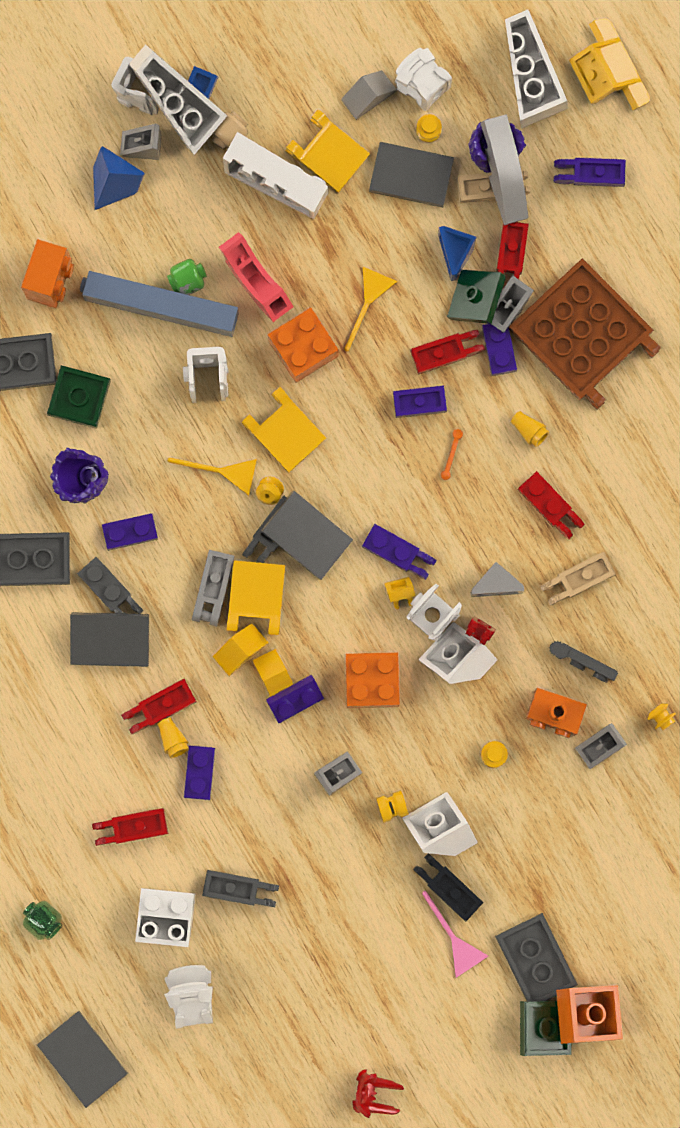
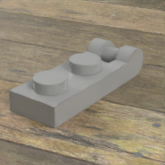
M209 550L192 621L200 622V620L210 622L212 626H218L235 558L234 555ZM204 603L214 605L213 611L203 610Z

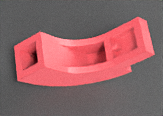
M238 232L218 247L226 259L225 262L239 283L268 318L275 322L293 308L284 290L265 271L242 234Z

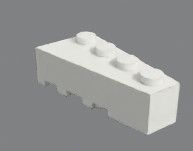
M529 10L505 19L521 128H524L568 109V103Z
M145 44L129 65L186 147L195 155L227 115Z
M238 132L223 157L224 171L227 175L312 219L315 218L328 195V186L325 185L326 182L323 179L308 175L300 167L288 163Z

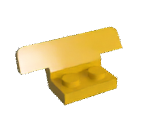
M606 18L594 20L589 26L598 42L589 45L569 59L590 103L596 104L615 90L622 89L632 110L645 106L650 100L649 94L612 22Z

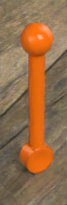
M455 429L453 432L454 440L445 470L441 472L443 480H448L451 477L449 471L458 441L463 437V431L460 429Z

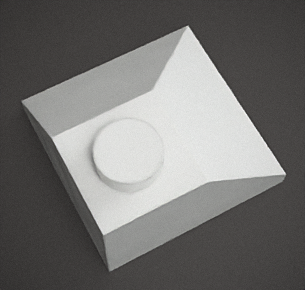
M453 622L442 633V637L434 642L418 660L446 682L454 684L481 679L497 661V658L479 640L466 635V630Z
M448 792L402 818L424 853L456 856L478 843L468 822Z

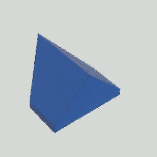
M103 146L100 148L93 166L95 210L136 194L145 175L143 171Z
M441 226L438 229V237L450 280L455 281L474 250L476 236Z

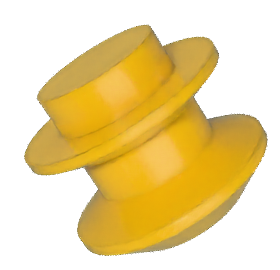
M432 114L423 115L418 120L416 127L419 139L424 142H434L440 137L442 130L440 119Z
M271 476L264 477L256 489L257 498L267 505L278 503L284 493L282 482Z
M661 703L648 715L647 720L654 719L657 723L655 730L659 727L665 730L675 722L672 717L676 713L669 714L666 710L669 705L668 703Z
M498 741L487 743L481 751L483 763L491 768L500 767L506 762L508 757L506 747Z

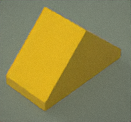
M251 623L232 636L212 657L230 677L269 642Z
M276 649L252 660L270 697L293 685Z

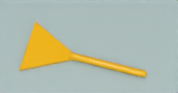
M363 267L365 303L344 348L346 352L349 351L368 306L398 281Z
M174 458L167 459L169 463L220 473L248 496L250 494L257 459L222 468Z

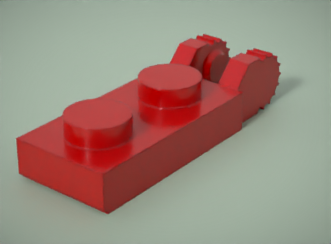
M515 222L508 225L503 223L496 271L503 274L504 272L512 273L517 279L520 278L523 270L528 223Z
M478 329L462 334L457 333L410 349L418 375L485 351L483 344L464 349L462 342L476 339L480 335Z
M537 471L517 489L552 527L555 526L567 539H570L573 534L560 521L565 515L576 527L581 529L585 525L579 516L571 510L572 507Z
M474 616L468 624V630L465 634L476 638L481 644L485 645L487 640L490 641L496 629Z
M182 679L139 702L138 706L123 713L121 716L123 720H129L143 711L146 720L133 725L129 729L131 735L149 725L153 726L163 719L176 714L197 701L186 680Z
M164 808L113 817L112 820L92 824L93 830H102L111 826L114 829L115 836L98 838L95 840L96 846L115 842L119 844L169 834Z

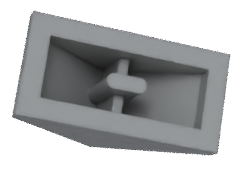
M381 70L362 76L342 97L341 101L357 120L397 92V90Z
M151 124L122 131L120 156L159 160L162 138L160 126L158 124Z
M512 276L501 291L492 324L502 332H505L521 313L534 290L515 276Z
M495 562L470 593L471 597L523 594L524 585Z
M611 723L575 749L589 769H591L627 744Z
M347 751L316 771L314 775L330 796L362 774V771Z

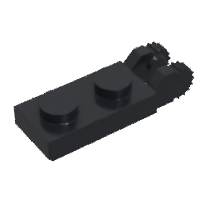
M428 853L424 857L426 862L437 869L439 873L431 879L422 867L417 865L413 870L428 883L427 886L466 922L484 902L446 866L443 867Z

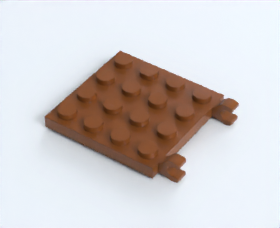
M583 258L509 326V330L579 401L586 397L596 410L605 403L606 399L594 387L633 350L641 345L646 354L653 358L661 349L649 336L654 330Z

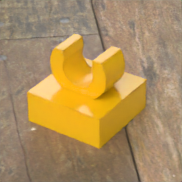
M410 577L384 583L390 603L393 602L396 610L399 609L398 602L402 599H407L409 606H412L410 603L413 601L412 597L415 596V591Z

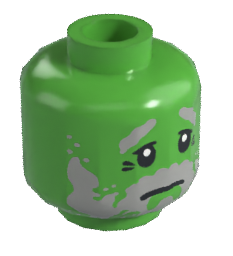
M186 259L173 265L167 277L174 292L190 295L203 289V278H206L207 274L201 263L196 265L194 260Z

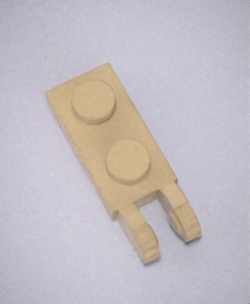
M521 171L523 180L528 179V172ZM492 172L457 177L460 204L495 200L496 198L489 180ZM524 186L525 194H530V187Z
M601 552L558 574V577L540 587L542 591H548L559 583L564 587V592L556 594L548 600L551 606L615 576L616 573L605 552Z

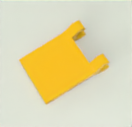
M317 109L310 121L321 128V130L304 150L298 143L292 140L286 147L285 152L305 165L339 193L370 153L333 124L323 112Z
M279 387L272 393V397L281 407L261 425L250 414L242 421V424L289 473L318 447L326 437L296 406L286 392Z
M233 561L227 630L238 631L239 616L270 619L268 634L279 635L285 565Z

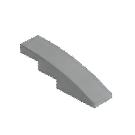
M507 114L484 120L480 124L488 145L485 153L492 172L489 180L503 223L508 225L528 219L525 188Z

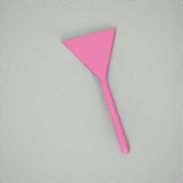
M423 891L422 895L451 938L455 976L457 978L487 958L488 955L457 938L429 894Z

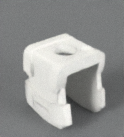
M418 48L409 54L397 68L395 83L397 84L396 90L405 96L409 95L415 99L417 104L426 112L444 92L451 88L452 77L445 69L438 67L434 62L436 60L428 48Z
M125 57L111 84L114 92L117 94L118 102L128 108L136 106L142 112L157 115L158 105L152 97L144 92L130 89L135 78L138 76L129 65L133 58Z
M222 347L189 349L187 351L188 366L183 367L184 382H189V393L192 403H196L194 368L219 366L221 400L226 401L225 398L228 397V368L224 349Z
M438 584L432 586L424 595L420 592L410 603L413 608L407 615L408 620L412 621L429 636V639L435 642L442 637L443 631L452 620L455 622L460 616L459 612L462 606L459 602L452 609L434 592L439 587ZM429 608L437 609L440 614L439 620L434 623L427 621L425 618L426 610Z
M204 965L183 966L170 970L168 977H165L169 992L164 995L170 1008H173L175 1012L176 1029L183 1028L184 1026L213 1023L211 1002L213 987L208 986V983H211V971H208Z

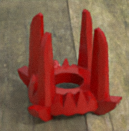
M367 1069L359 1072L356 1079L358 1081L356 1098L352 1100L355 1112L362 1113L367 1118L370 1117V1113L398 1114L400 1109H396L394 1106L373 1102V1100H376L373 1095L377 1094L374 1090L375 1088L404 1090V1087L391 1080L379 1078L376 1073L369 1075L367 1074Z

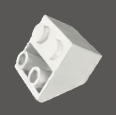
M141 888L135 942L189 947L196 894Z

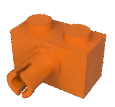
M536 688L526 719L531 721L530 725L545 730L547 726L556 729L555 734L570 738V735L575 736L578 734L587 704Z

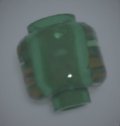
M41 901L37 904L32 902L23 912L25 915L23 920L24 928L38 940L52 939L63 925L61 923V913L47 901Z

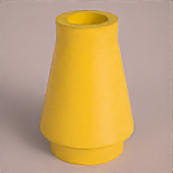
M521 411L517 412L511 419L510 423L516 427L529 445L533 444L535 447H538L549 434L546 425L525 415Z
M171 717L163 719L157 724L165 754H168L170 758H176L189 750L187 746L189 742L174 724Z

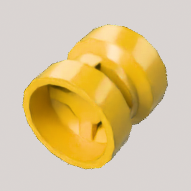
M401 790L394 792L390 797L381 796L376 798L383 823L391 821L396 816L404 817L409 815ZM389 802H391L394 812H391Z

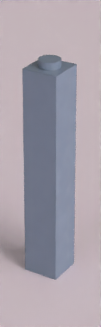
M93 271L88 272L87 278L83 277L80 286V292L83 293V298L87 302L233 337L239 315L238 307Z

